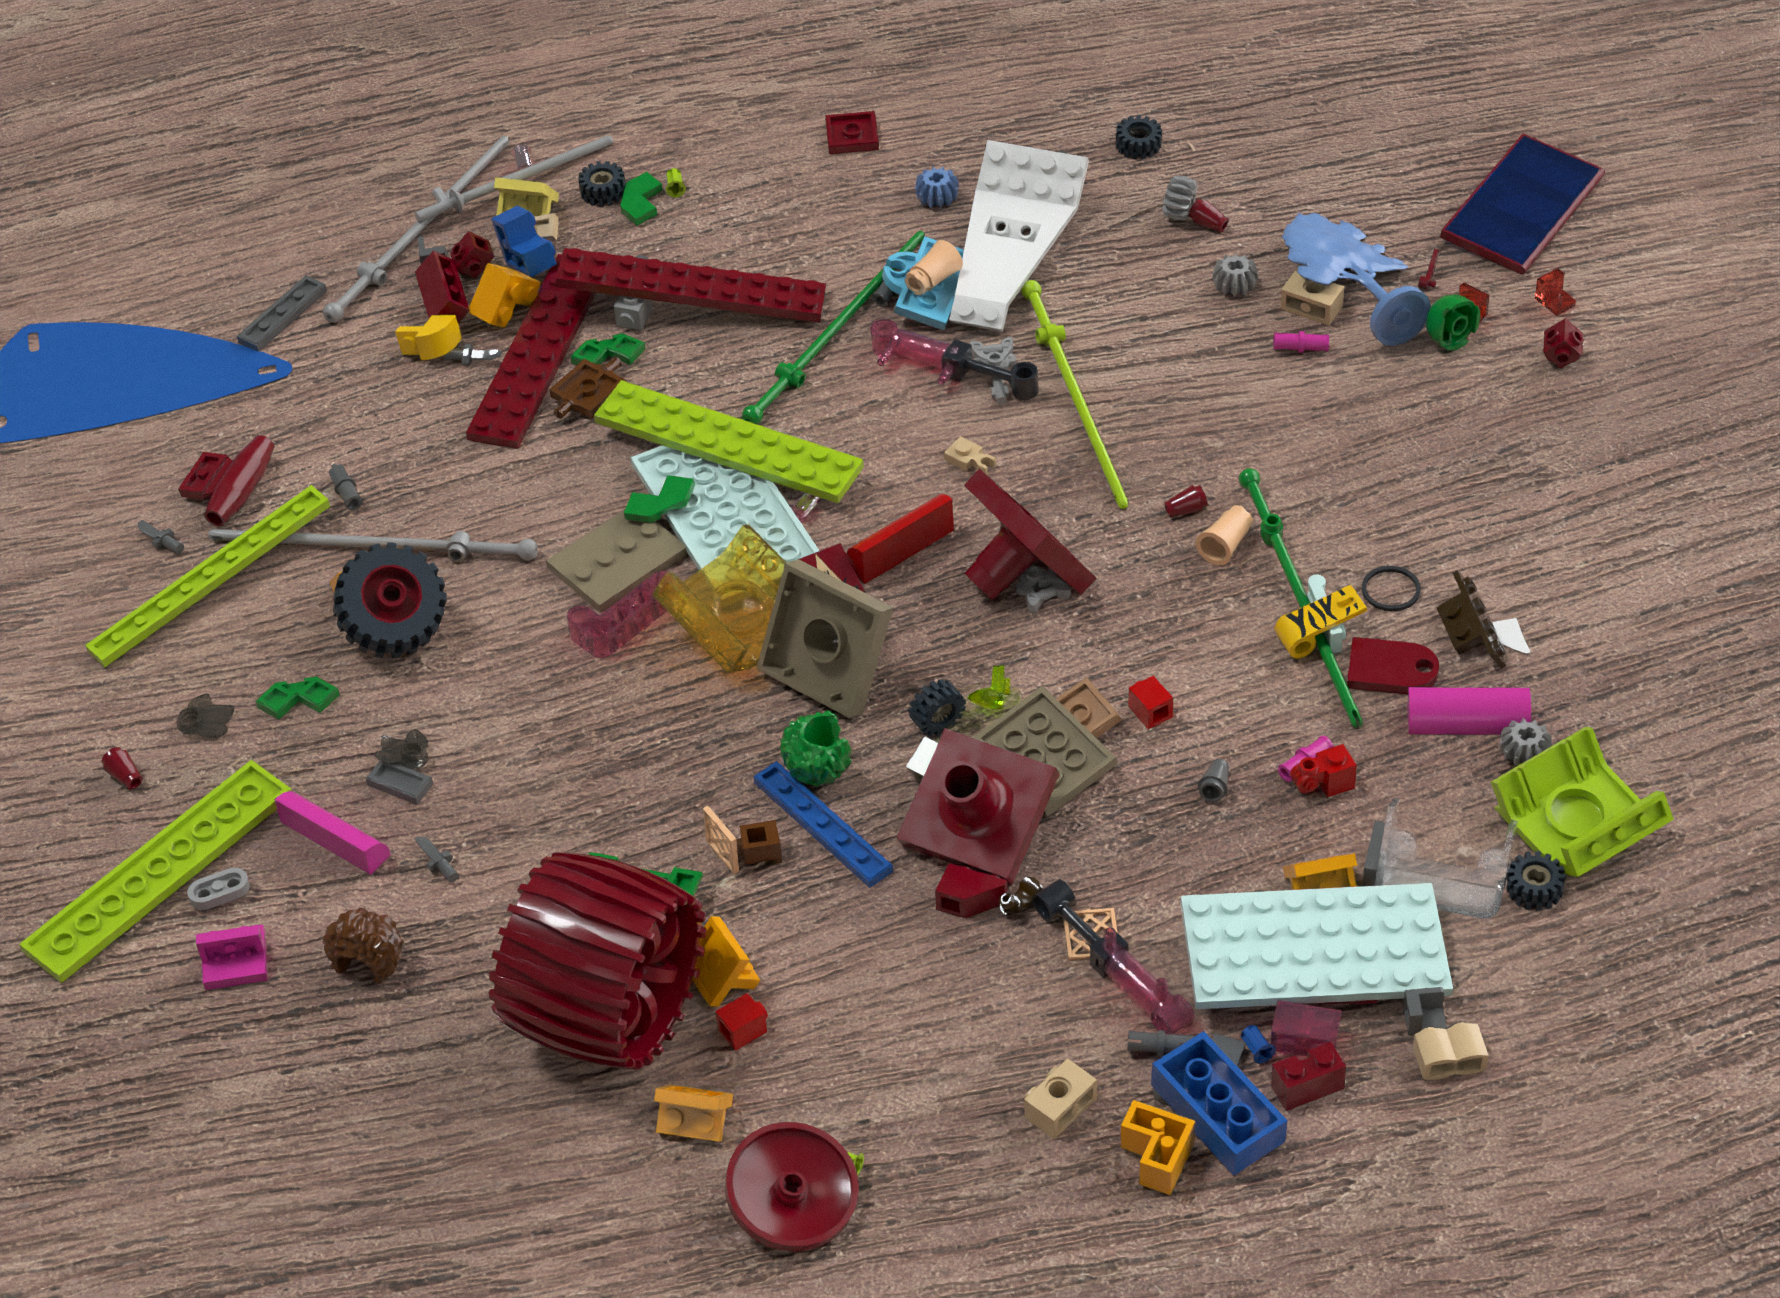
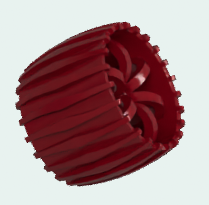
M566 852L552 853L551 857L546 856L540 861L541 868L534 867L531 869L529 876L532 879L528 885L520 884L517 891L521 896L517 904H509L507 912L512 914L506 928L500 927L498 934L503 936L500 950H493L492 958L497 960L496 970L489 972V980L494 982V989H490L488 992L489 998L495 1002L491 1009L497 1015L499 1021L515 1032L559 1054L603 1066L641 1070L643 1066H649L653 1063L652 1055L660 1056L664 1052L662 1043L664 1040L671 1041L675 1033L671 1029L675 1021H683L685 1014L680 1012L685 999L692 1000L694 993L688 990L692 978H699L701 970L695 968L697 958L703 957L705 953V948L700 946V938H705L707 935V929L701 925L706 920L705 912L701 910L702 904L694 896L677 885L636 866L594 855Z

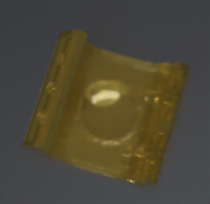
M749 524L742 525L726 550L719 557L685 581H682L674 572H667L651 595L726 672L748 670L758 664L782 573L787 562Z

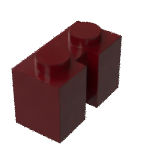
M1332 1042L1308 1050L1307 1059L1299 1060L1295 1055L1272 1064L1271 1088L1285 1111L1343 1090L1345 1088L1346 1065Z

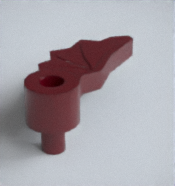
M1438 249L1433 251L1426 276H1420L1419 288L1428 289L1429 286L1436 287V282L1430 280L1435 272L1439 254Z

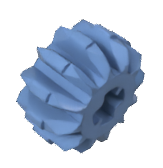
M932 167L930 171L923 170L922 174L917 175L915 194L917 199L921 201V205L929 204L930 208L933 206L941 208L944 204L951 205V202L956 200L958 195L959 182L957 176L953 175L952 170L945 171L944 167L940 169Z

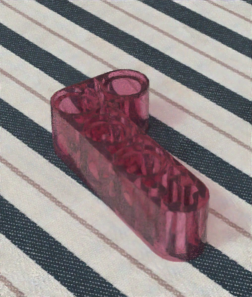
M666 571L654 573L601 615L586 606L572 607L566 615L570 639L597 658H605L612 655L677 603L674 576Z

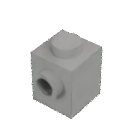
M619 296L614 305L616 326L641 331L652 311L651 300Z

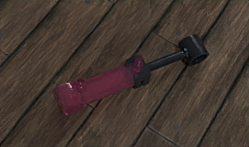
M879 319L871 324L872 350L879 356L877 360L879 366H884L893 355L941 369L942 371L937 379L940 385H944L950 378L961 381L968 370L1008 381L1011 385L1013 396L1019 400H1030L1038 395V369L1031 362H1019L1010 371L974 360L972 358V344L956 339L949 344L897 328L896 323L890 319Z
M1058 879L1033 895L1032 901L1038 914L1048 922L1056 917H1063L1090 944V966L1103 978L1109 976L1150 1016V1020L1157 1031L1165 1030V1034H1175L1194 1021V1012L1188 1001L1180 994L1173 995L1168 990L1165 978L1157 979L1128 951L1129 944L1114 928H1107L1104 937L1101 938L1071 909L1076 905V899L1066 882Z

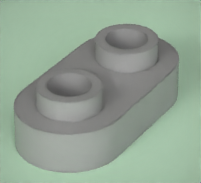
M229 868L194 881L189 886L187 894L194 908L207 910L244 896L250 888V883L244 870Z

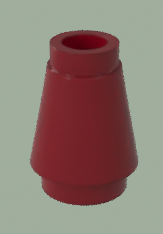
M1197 199L1189 211V217L1192 218L1194 223L1219 231L1220 233L1226 229L1229 223V219L1207 199L1204 201Z
M1191 485L1164 502V506L1168 516L1171 518L1203 511V508L1208 506V501L1200 485L1195 487Z
M114 747L102 757L101 762L104 771L129 790L137 788L142 783L143 777L140 775L127 750Z

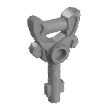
M1012 337L1003 339L1001 344L985 346L979 341H970L974 360L1009 370V367H1013L1016 364V356L1012 354ZM992 377L994 386L991 387L992 399L996 398V403L1003 405L1007 402L1006 397H1009L1008 385L1004 386L1002 379Z
M1032 565L1023 572L1020 582L1016 584L1017 594L1026 595V603L1030 612H1037L1041 606L1040 603L1055 596L1067 599L1071 594V588L1067 583L1057 578V573L1052 569L1045 571L1044 568L1037 565Z

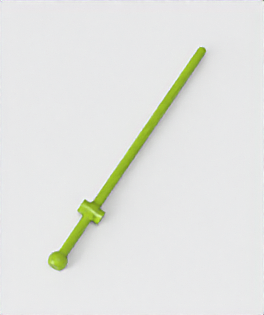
M1028 280L1021 288V294L1026 300L1031 302L1041 325V328H1036L1035 330L1037 344L1050 346L1119 508L1125 509L1128 506V499L1060 344L1061 341L1066 339L1065 328L1063 325L1056 326L1055 323L1051 324L1040 298L1042 293L1041 285L1035 280Z

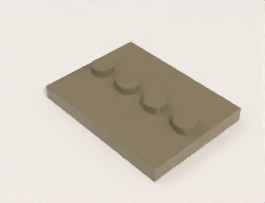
M623 510L546 560V564L553 574L601 613L687 556L688 553L685 545L658 522L648 523L626 520Z
M1044 686L1034 691L973 737L982 742L1056 767L1060 776L1043 814L1046 817L1050 816L1118 764L1116 757Z

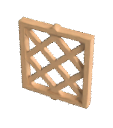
M706 806L703 808L706 842L731 872L736 874L739 872L737 840L711 808Z
M1114 908L1074 911L1078 916H1084L1083 920L1086 923L1089 920L1095 923L1097 926L1093 930L1096 933L1101 928L1108 933L1113 930L1117 932ZM1094 915H1107L1102 921L1093 917ZM1063 918L1069 961L1090 959V953L1076 954L1081 948L1090 952V946L1086 944L1087 941L1085 939L1080 941L1074 937L1077 933L1075 929L1069 933L1068 922ZM1110 919L1113 929L1105 925ZM1071 941L1077 944L1073 950L1071 949Z

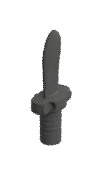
M465 344L464 349H453L445 354L444 358L445 360H462L463 366L468 367L472 359L493 360L500 357L502 352L500 350H473L472 344Z
M144 520L138 522L139 530L154 539L152 545L155 548L160 549L165 546L177 554L184 550V545L173 538L174 531L170 528L159 531Z
M425 837L415 838L419 847L431 859L427 863L428 869L431 872L440 870L449 882L456 881L459 874L449 863L453 859L452 854L449 851L440 853L434 844Z

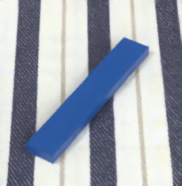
M777 761L753 776L756 786L869 888L893 873V865L801 782L791 777L790 773Z

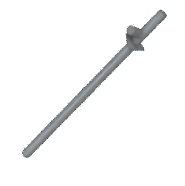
M609 135L502 178L525 180L607 147L613 143V138ZM495 180L462 194L451 189L449 191V199L440 187H436L432 194L438 203L415 212V217L420 222L452 208L461 214L465 203L497 191L494 188Z

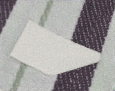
M1517 618L1492 622L1501 644L1523 653H1530Z

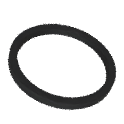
M1398 566L1378 567L1370 571L1362 582V594L1365 600L1375 608L1384 611H1401L1411 607L1419 599L1421 591L1418 578L1409 570ZM1397 572L1413 581L1416 593L1406 603L1385 605L1370 597L1366 585L1373 576L1379 573Z

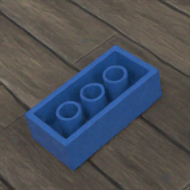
M1204 1031L1152 1063L1151 1086L1179 1116L1195 1121V1134L1233 1176L1285 1143L1288 1120Z

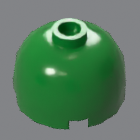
M1444 295L1437 299L1428 310L1425 320L1426 330L1431 339L1438 345L1449 351L1458 350L1469 342L1466 339L1471 332L1475 334L1480 322V309L1473 301L1461 295Z

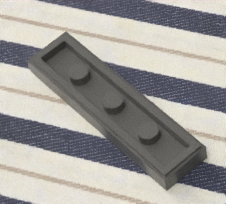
M305 275L237 335L238 343L257 352L262 350L327 292L326 284Z

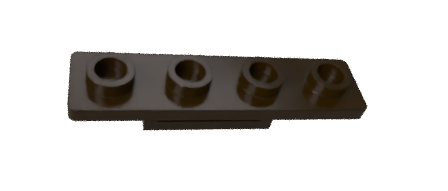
M1456 570L1453 572V576L1461 593L1436 607L1453 647L1461 655L1484 642L1489 655L1502 669L1507 666L1503 658L1506 651L1501 642L1493 636L1497 632L1490 619L1484 616L1487 609L1481 599L1475 597L1474 593L1477 591V588L1469 576L1464 578Z

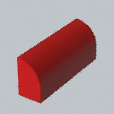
M939 494L847 550V556L859 580L867 584L953 532V499L946 494Z

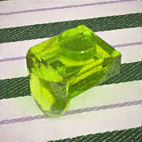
M993 665L991 688H983L968 695V700L985 709L1003 710L1005 695L1010 696L1011 678H1005V666Z

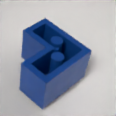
M517 205L491 218L506 265L529 277H533L557 265L554 257L556 254L555 248L551 241L540 237L536 233L534 227L536 220L530 211Z

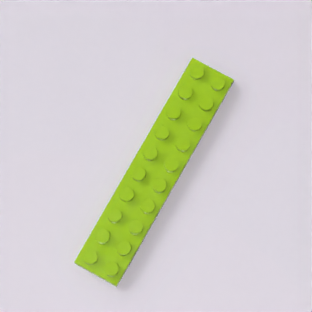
M622 380L594 414L595 423L835 503L840 502L864 468V461L861 458Z
M250 760L19 944L21 951L60 983L64 982L277 810L274 799L284 792L292 791L291 788L253 760Z

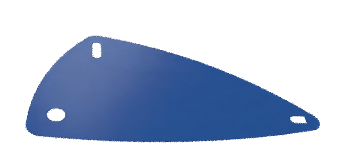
M92 322L29 324L20 329L0 351V416L7 418L6 425L0 428V443L93 429L211 401L284 378L291 373L292 365L288 361L261 351L257 352L243 345L178 330L130 324ZM30 333L38 334L39 350L35 352L29 350L28 335ZM276 365L277 372L258 373V369L262 367Z

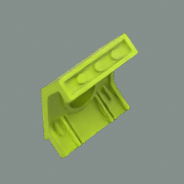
M1592 727L1580 729L1490 782L1499 804L1494 809L1534 853L1540 851L1541 857H1545L1546 853L1552 855L1551 861L1557 858L1560 861L1559 866H1563L1565 869L1564 874L1575 877L1581 876L1674 820L1664 792L1655 791L1641 800L1607 765Z

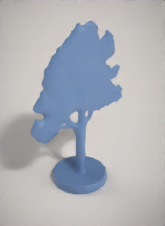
M1297 213L1295 220L1291 221V224H1287V228L1284 229L1282 239L1290 251L1287 258L1293 263L1303 265L1298 266L1297 272L1300 276L1323 285H1328L1336 281L1337 278L1350 279L1366 287L1379 301L1371 314L1370 328L1373 336L1384 345L1396 346L1406 343L1423 329L1426 324L1425 320L1428 310L1431 307L1428 296L1413 286L1395 288L1387 293L1373 279L1377 271L1382 273L1397 269H1407L1408 266L1404 264V261L1395 257L1392 259L1381 255L1380 253H1385V247L1381 244L1371 246L1367 243H1362L1360 240L1366 238V235L1351 223L1340 221L1341 224L1337 225L1318 213L1308 215ZM1344 269H1352L1357 275L1346 272Z

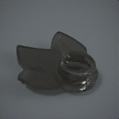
M208 693L197 696L189 702L188 708L183 709L179 713L176 721L178 730L187 735L197 733L204 738L223 736L228 732L225 724L232 718L234 706L212 704Z
M416 729L411 730L405 737V740L382 735L381 750L374 753V756L385 764H401L409 769H417L424 766L428 761V753L426 751L428 740Z

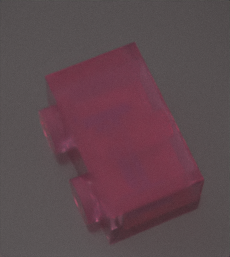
M1277 1001L1271 1031V1044L1276 1047L1277 1052L1286 1055L1307 1056L1308 1050L1332 1042L1337 1050L1342 1011Z

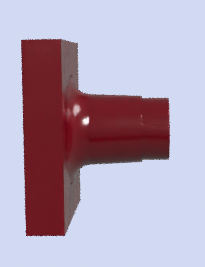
M980 468L964 484L1000 520L1001 524L998 534H996L977 556L976 561L965 572L966 576L992 600H995L1005 588L1007 589L1031 564L1038 561L1044 562L1081 595L1097 579L1034 516Z
M945 728L896 838L902 846L957 866H965L977 872L996 875L1001 879L1007 880V884L1012 886L1060 774L1056 767ZM976 789L970 796L962 798L970 790Z

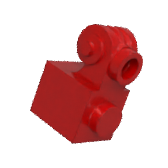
M1341 744L1317 752L1315 758H1303L1299 764L1291 769L1290 777L1301 793H1310L1320 785L1328 798L1355 789L1357 765L1345 745Z

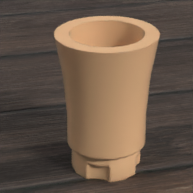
M945 240L936 241L929 252L906 274L907 276L904 280L908 289L912 290L916 295H923L950 275L960 271L963 266L960 253L951 243Z
M1234 505L1230 510L1225 511L1217 521L1197 536L1196 548L1199 554L1206 561L1215 565L1227 564L1236 547L1248 533L1249 527L1253 523L1251 514L1239 505Z

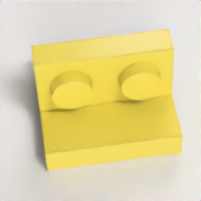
M495 177L494 188L500 191L496 216L517 205L530 211L533 216L550 214L551 203L558 204L559 193L545 183Z

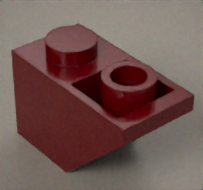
M949 863L935 890L936 910L961 918H968L1000 906V896L1007 893V880L1001 879L996 875L984 874L965 866Z

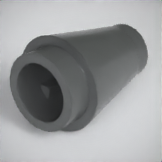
M1222 759L1213 760L1199 780L1198 790L1204 800L1218 802L1226 796L1229 765L1226 761Z

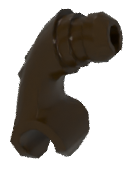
M1033 877L1022 879L1019 889L1014 895L1004 893L1000 896V910L1007 915L1024 911L1033 905L1032 897L1043 889L1042 885Z

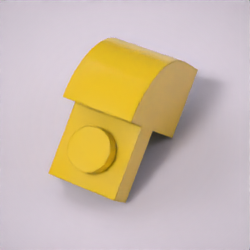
M432 315L424 326H399L395 331L402 355H420L421 360L434 359L449 353L462 339L456 315Z

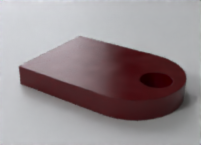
M1352 637L1347 679L1349 689L1408 694L1409 687L1431 688L1436 683L1439 675V661L1435 653L1426 646L1412 642ZM1427 667L1431 671L1420 672L1417 670V668Z

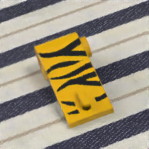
M1350 584L1298 610L1281 616L1274 626V631L1290 656L1300 659L1306 657L1314 650L1316 635L1367 612V607Z

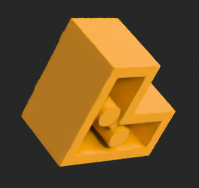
M487 263L469 306V313L489 324L506 328L508 321L512 317L515 304L531 307L537 297L541 282L518 270Z
M1133 1100L1121 1124V1148L1143 1155L1140 1160V1185L1171 1195L1195 1144V1121Z

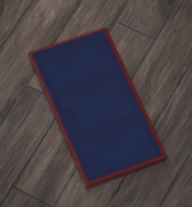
M1523 133L1443 227L1440 238L1523 275L1603 178L1605 170Z

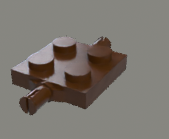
M613 357L606 365L594 364L586 359L582 360L549 389L550 397L562 403L554 409L555 416L562 419L570 410H575L592 419L620 381L626 382L625 379L614 373L616 369L622 366L621 360Z

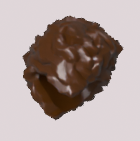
M361 907L340 914L339 919L327 927L323 937L325 954L328 960L332 962L331 969H335L340 975L347 970L352 959L356 958L359 962H364L367 967L371 968L375 975L374 982L376 984L383 983V980L394 973L402 953L401 945L404 941L401 939L400 933L396 928V922L388 915H379L372 911L368 912L365 908Z

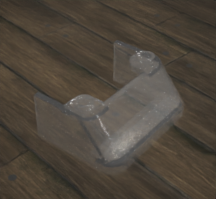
M1394 797L1388 806L1375 886L1432 883L1437 910L1483 919L1496 915L1502 903L1518 821L1511 820L1504 850L1498 848L1485 850L1479 857L1477 869L1415 857L1417 850L1415 837L1408 831L1395 829L1400 798Z

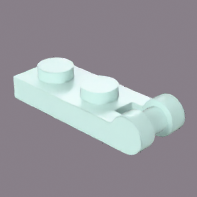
M1312 575L1308 579L1309 591L1307 596L1310 603L1327 596L1324 591L1326 580L1321 575ZM1343 623L1324 632L1333 654L1341 652L1342 640L1346 638Z

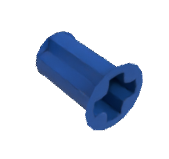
M1250 1025L1242 1031L1241 1038L1253 1053L1255 1063H1265L1275 1055L1276 1047L1268 1043L1257 1026Z

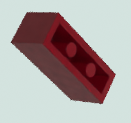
M433 250L415 271L423 303L428 314V320L432 315H456L459 324L470 309L455 261Z

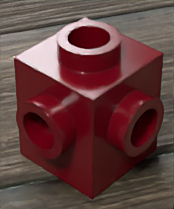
M470 231L453 246L450 252L451 258L455 261L457 271L462 275L467 274L473 278H477L485 270L487 263H490L495 257L489 240Z
M1566 318L1544 331L1543 346L1545 357L1549 361H1553L1560 368L1576 362L1583 356V333Z

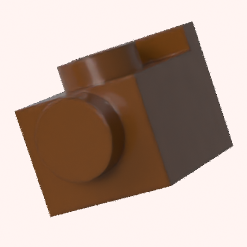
M776 820L739 826L741 838L736 839L738 857L744 856L745 864L770 860L782 863Z

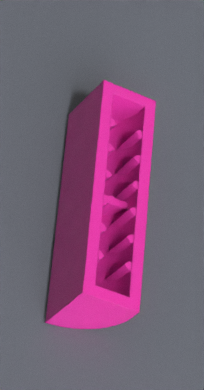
M1408 688L1407 718L1409 734L1501 735L1504 727H1508L1511 720L1520 723L1524 717L1526 722L1531 723L1530 688Z
M293 791L284 792L274 799L281 823L370 875L391 855L387 845Z

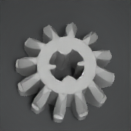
M1176 175L1170 179L1163 201L1162 210L1164 216L1176 221H1185L1189 218V211L1197 195L1195 180L1186 176Z
M1235 253L1233 257L1225 255L1223 259L1217 260L1212 272V279L1214 280L1216 290L1223 291L1224 295L1233 294L1235 297L1237 294H1242L1246 296L1247 291L1254 290L1256 280H1258V271L1254 260H1248L1246 255L1238 257Z
M1524 717L1520 723L1511 720L1509 726L1504 727L1501 732L1500 752L1504 754L1505 761H1514L1513 763L1517 767L1551 747V734L1547 733L1546 725L1538 726L1536 719L1531 723L1526 722Z

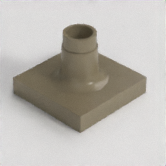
M799 559L785 563L756 669L849 718L863 714L894 607Z

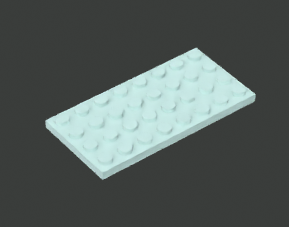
M663 445L630 457L632 467L650 495L659 496L667 475L694 479L695 487L687 506L677 511L673 509L663 515L678 539L685 545L687 553L722 608L778 587L785 563L819 551L774 482Z
M1432 883L1181 896L1180 905L1196 1009L1403 999L1405 990L1443 987L1444 996H1452L1453 985Z

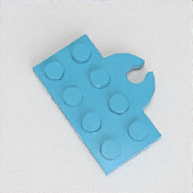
M924 237L918 253L908 251L897 252L889 256L883 268L882 277L885 285L891 291L900 295L894 309V314L944 330L951 315L960 271L950 275L923 295H916L912 290L908 289L904 280L910 269L929 252L937 241ZM955 247V248L958 250V252L960 253L961 258H962V257H963V252H964V250H963V249H960V248H958V247ZM891 268H898L901 271L897 272L892 270Z

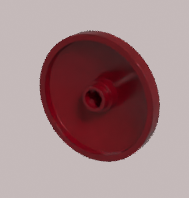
M779 1122L761 1127L752 1132L735 1149L725 1175L726 1201L738 1225L756 1241L783 1251L798 1252L811 1250L833 1240L847 1226L858 1200V1175L848 1152L835 1138L825 1131L804 1123Z

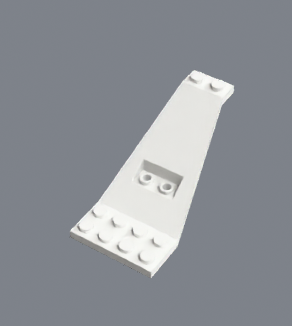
M987 140L962 257L963 266L959 273L949 319L951 323L1003 332L1009 305L1078 210L1089 163L1088 157ZM1005 224L1006 227L1003 231H998V225ZM1024 229H1031L1029 235H1022Z

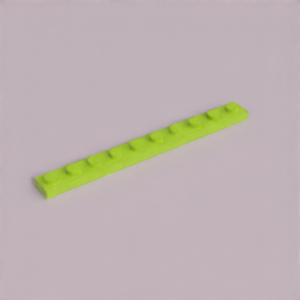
M310 485L87 643L85 646L88 653L105 668L331 507L328 498Z

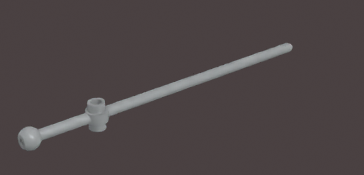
M507 136L500 137L445 193L448 199L450 198L449 191L451 189L460 193L508 145L509 139ZM437 215L420 222L417 221L376 263L361 262L357 268V276L361 278L336 303L331 302L325 305L323 309L324 318L331 323L340 321L343 318L344 309L369 284L382 286L387 279V272L383 270Z
M211 529L208 535L212 540L233 541L247 530ZM464 531L455 532L449 540L293 533L280 542L284 544L370 548L371 545L378 543L381 548H386L387 542L396 543V548L403 549L404 545L413 547L412 550L447 551L448 558L454 562L462 561L468 553L518 555L521 559L530 561L536 558L538 552L537 543L531 539H523L519 544L470 541L469 534Z

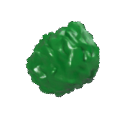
M825 711L821 714L816 712L815 715L809 714L806 717L799 716L796 721H791L789 727L784 729L782 739L780 740V755L791 777L797 778L798 781H802L807 785L818 787L821 784H832L836 778L841 777V774L851 764L849 757L852 754V749L848 740L839 738L841 728L838 725L837 716L831 713V711Z

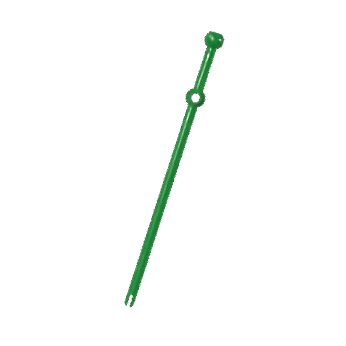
M917 231L898 252H913L923 241L925 233ZM883 268L793 364H786L784 362L778 364L774 373L775 377L779 378L778 381L755 405H748L743 409L742 420L758 425L762 421L763 411L787 386L800 388L806 379V373L802 372L804 367L880 287L883 278Z
M1246 468L1239 474V484L1242 488L1249 491L1262 520L1260 535L1263 538V542L1267 545H1273L1299 607L1302 608L1310 604V600L1282 540L1283 523L1278 515L1270 513L1258 486L1261 481L1260 474L1255 469ZM1322 632L1315 636L1317 648L1351 725L1357 728L1356 718L1361 727L1363 725L1361 715L1325 634Z

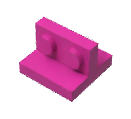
M263 924L196 934V946L202 961L205 990L268 981L266 934Z

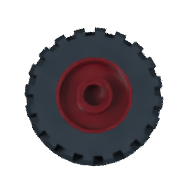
M387 542L386 548H381L379 543L371 545L368 552L362 549L355 554L354 560L349 559L344 565L342 573L339 574L333 596V613L338 618L337 626L340 632L345 631L347 633L345 639L351 645L357 642L360 645L359 650L365 654L368 649L375 651L374 657L383 658L385 653L391 654L392 659L400 658L403 652H406L408 655L413 654L419 646L424 647L439 628L447 602V593L443 591L445 587L444 579L437 576L439 569L434 563L429 565L426 562L428 556L421 551L418 555L412 553L413 547L404 545L403 549L396 548V543Z

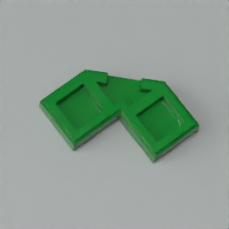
M647 171L626 182L620 206L621 213L636 226L657 215V208L647 199L663 191L662 183Z
M623 333L612 335V339L597 341V338L586 340L570 356L571 364L577 366L582 360L586 359L594 364L601 365L609 356L619 358L621 362L631 365L646 349L645 342Z
M667 475L659 496L632 492L624 510L625 519L653 523L661 519L662 514L673 509L677 511L687 506L695 487L694 479Z
M315 676L304 678L302 682L288 684L287 681L274 683L255 702L258 709L280 720L298 701L321 713L340 694L337 687Z

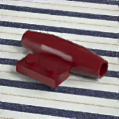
M257 435L233 460L226 454L203 452L178 488L181 497L200 500L211 497L204 517L214 526H223L245 504L263 477L275 448L274 443L266 436Z

